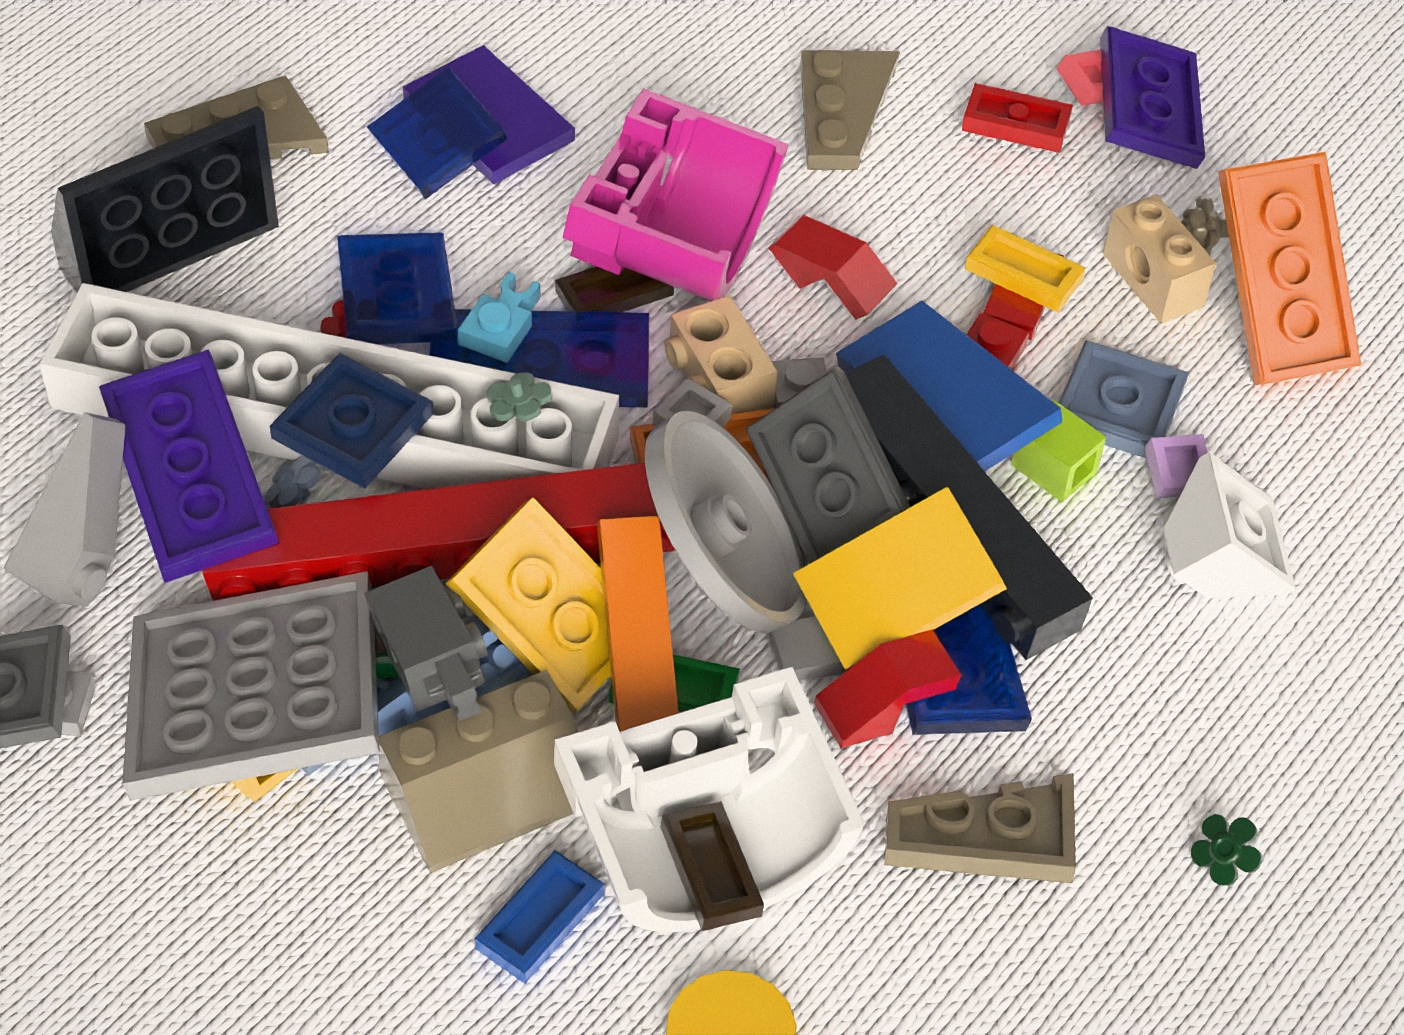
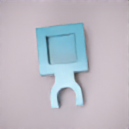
M508 272L501 283V295L499 298L496 299L482 294L459 327L458 345L508 363L532 327L531 310L541 298L540 283L533 281L527 291L514 292L516 290V274Z

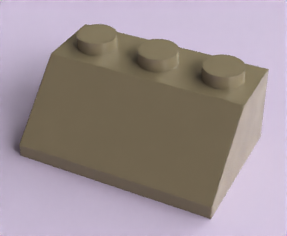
M547 670L476 697L482 712L462 721H458L452 709L449 708L379 736L380 753H378L381 778L430 873L574 814L554 766L555 739L578 733V729L570 709Z

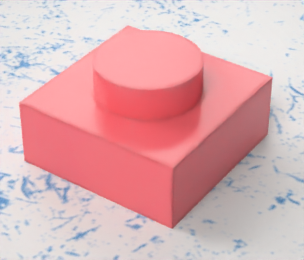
M1101 50L1065 55L1057 67V71L1081 106L1103 102Z

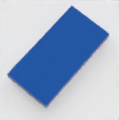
M924 301L918 302L836 352L838 367L845 373L884 354L984 471L992 468L1062 423L1061 408Z

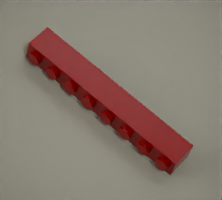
M645 463L270 508L267 510L279 544L204 569L202 574L213 601L367 571L372 586L388 584L429 566L433 567L440 580L450 579L525 501L532 497L595 563L600 562L597 523L600 519L658 516L649 489ZM660 520L663 553L676 551Z

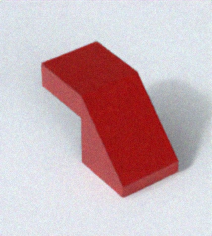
M806 215L798 217L768 247L799 289L824 278L855 320L868 315L898 284L865 241Z
M932 629L880 644L815 696L813 703L842 749L893 734L904 704L956 690L961 673Z

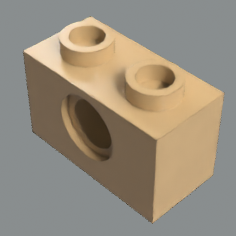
M1155 194L1113 210L1103 255L1160 324L1205 307L1216 262L1162 199Z

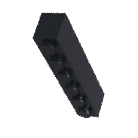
M883 354L846 372L845 374L910 507L948 487L998 571L1007 589L979 605L992 619L1001 639L1008 644H1012L1021 656L1028 660L1081 631L1093 597L889 359Z

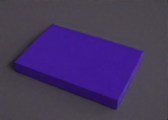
M1107 26L1100 36L1105 142L1198 169L1205 159L1197 54Z
M484 45L402 87L403 100L493 185L575 141V127Z

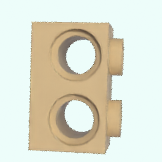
M730 295L671 314L670 338L665 339L664 345L668 361L674 370L681 369L685 378L691 379L731 403V414L765 410L775 406L777 370Z

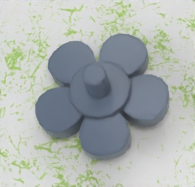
M302 455L293 462L292 466L286 464L281 467L272 478L274 484L266 492L265 502L270 507H276L279 504L286 507L295 506L301 499H307L311 494L308 489L317 484L321 476L320 470L315 466L316 462Z

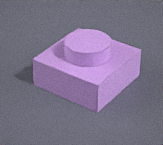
M1203 434L1151 438L1146 444L1144 451L1156 498L1179 497L1198 459L1208 453Z

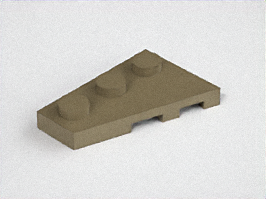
M801 50L800 70L807 170H858L872 135L878 111L883 106L887 96L890 80L896 73L900 51Z
M286 75L144 123L146 138L152 148H156L259 106L264 112L270 159L282 158L281 150L309 148L310 155L329 153L327 137Z
M1074 773L1053 776L1050 785L1024 788L1021 781L999 784L998 793L969 797L961 791H953L888 801L884 865L1073 883L1076 870Z

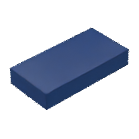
M554 850L474 938L475 949L526 984L605 895V883Z

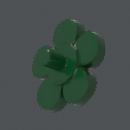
M1214 814L1203 821L1202 832L1211 842L1207 840L1194 842L1191 847V857L1193 862L1200 867L1211 866L1210 878L1214 883L1222 886L1233 885L1238 878L1237 867L1246 873L1256 872L1260 868L1263 860L1261 851L1247 845L1252 843L1258 835V829L1251 820L1239 817L1229 825L1228 820L1224 816Z

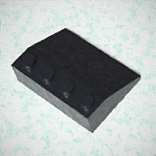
M256 106L58 187L51 234L59 269L75 292L79 291L82 283L128 292L278 228L279 223L263 110Z

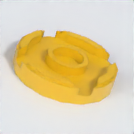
M723 970L702 975L680 991L669 1009L666 1035H796L797 1023L789 1001L772 983L752 973Z

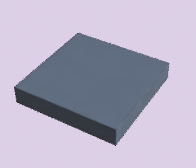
M1085 340L1059 403L1106 436V446L1146 458L1144 447L1151 438L1167 436L1185 389L1189 372Z

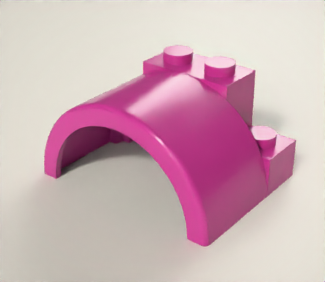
M643 88L625 117L621 135L595 176L588 175L570 204L562 237L573 242L570 256L617 275H620L625 267L709 301L725 297L736 280L759 230L782 169L788 144ZM672 156L673 159L671 161L665 180L661 186L660 184L665 169L667 157Z

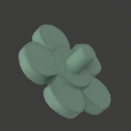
M517 373L511 377L510 386L506 383L498 382L491 385L487 390V398L492 403L490 406L491 416L500 421L510 420L516 413L521 421L532 420L541 414L540 405H544L552 399L551 386L545 382L535 384L534 376L530 373Z

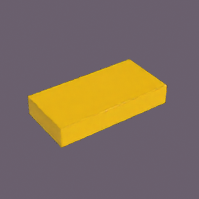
M994 225L990 226L967 255L965 270L1058 313L1083 281L1086 267Z

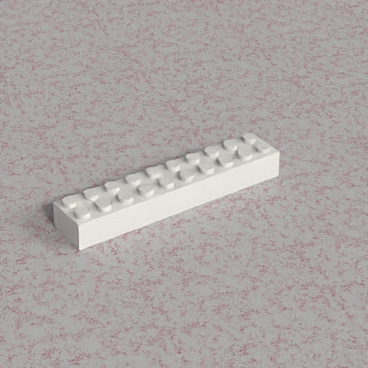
M82 283L40 362L50 408L81 415L87 412L109 417L99 389L100 385L209 349L245 449L296 460L302 455L271 439L269 426L325 367L341 353L433 401L434 414L376 477L425 489L609 467L619 439V395L534 377L535 384L539 382L548 383L552 390V399L548 403L540 405L541 414L532 420L521 421L516 413L512 419L500 421L491 416L490 406L492 403L487 398V390L491 385L498 382H503L510 386V379L515 373Z

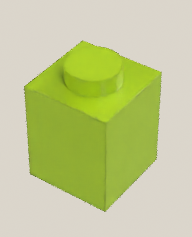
M1053 400L1061 408L1062 423L1013 453L1011 465L1063 503L1098 473L1106 436Z

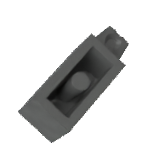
M429 566L365 592V598L377 635L416 711H421L447 700L458 721L481 713V706L476 700L477 693L475 688L486 684L479 659L488 655L487 649L475 622L464 625L461 620L467 616L460 596L448 586L443 587L433 567Z

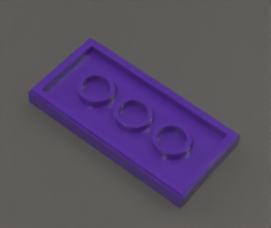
M209 349L99 386L109 418L117 419L125 424L123 461L165 583L279 544Z

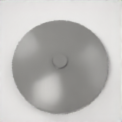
M680 411L657 424L649 433L645 446L647 480L662 525L689 573L707 596L723 612L748 629L761 633H770L797 619L803 612L807 599L793 573L805 567L797 537L773 487L759 466L729 432L712 419L700 413Z

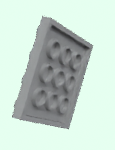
M368 571L133 616L122 782L129 801L380 753L375 627L364 594L373 590Z

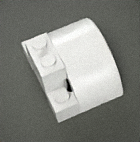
M793 667L734 684L732 697L624 731H619L614 721L555 739L554 766L575 818L582 815L584 817L623 916L630 923L642 929L659 932H681L700 929L660 828L662 815L722 801L764 902V908L798 892L830 870L851 849L864 826L861 814ZM769 748L773 750L775 755L761 768L751 774L748 766V749ZM615 795H617L622 809L612 806V799Z

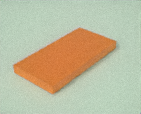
M1326 152L1218 171L1254 385H1263L1361 366Z

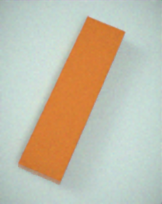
M659 516L600 519L597 523L614 713L619 731L678 714Z

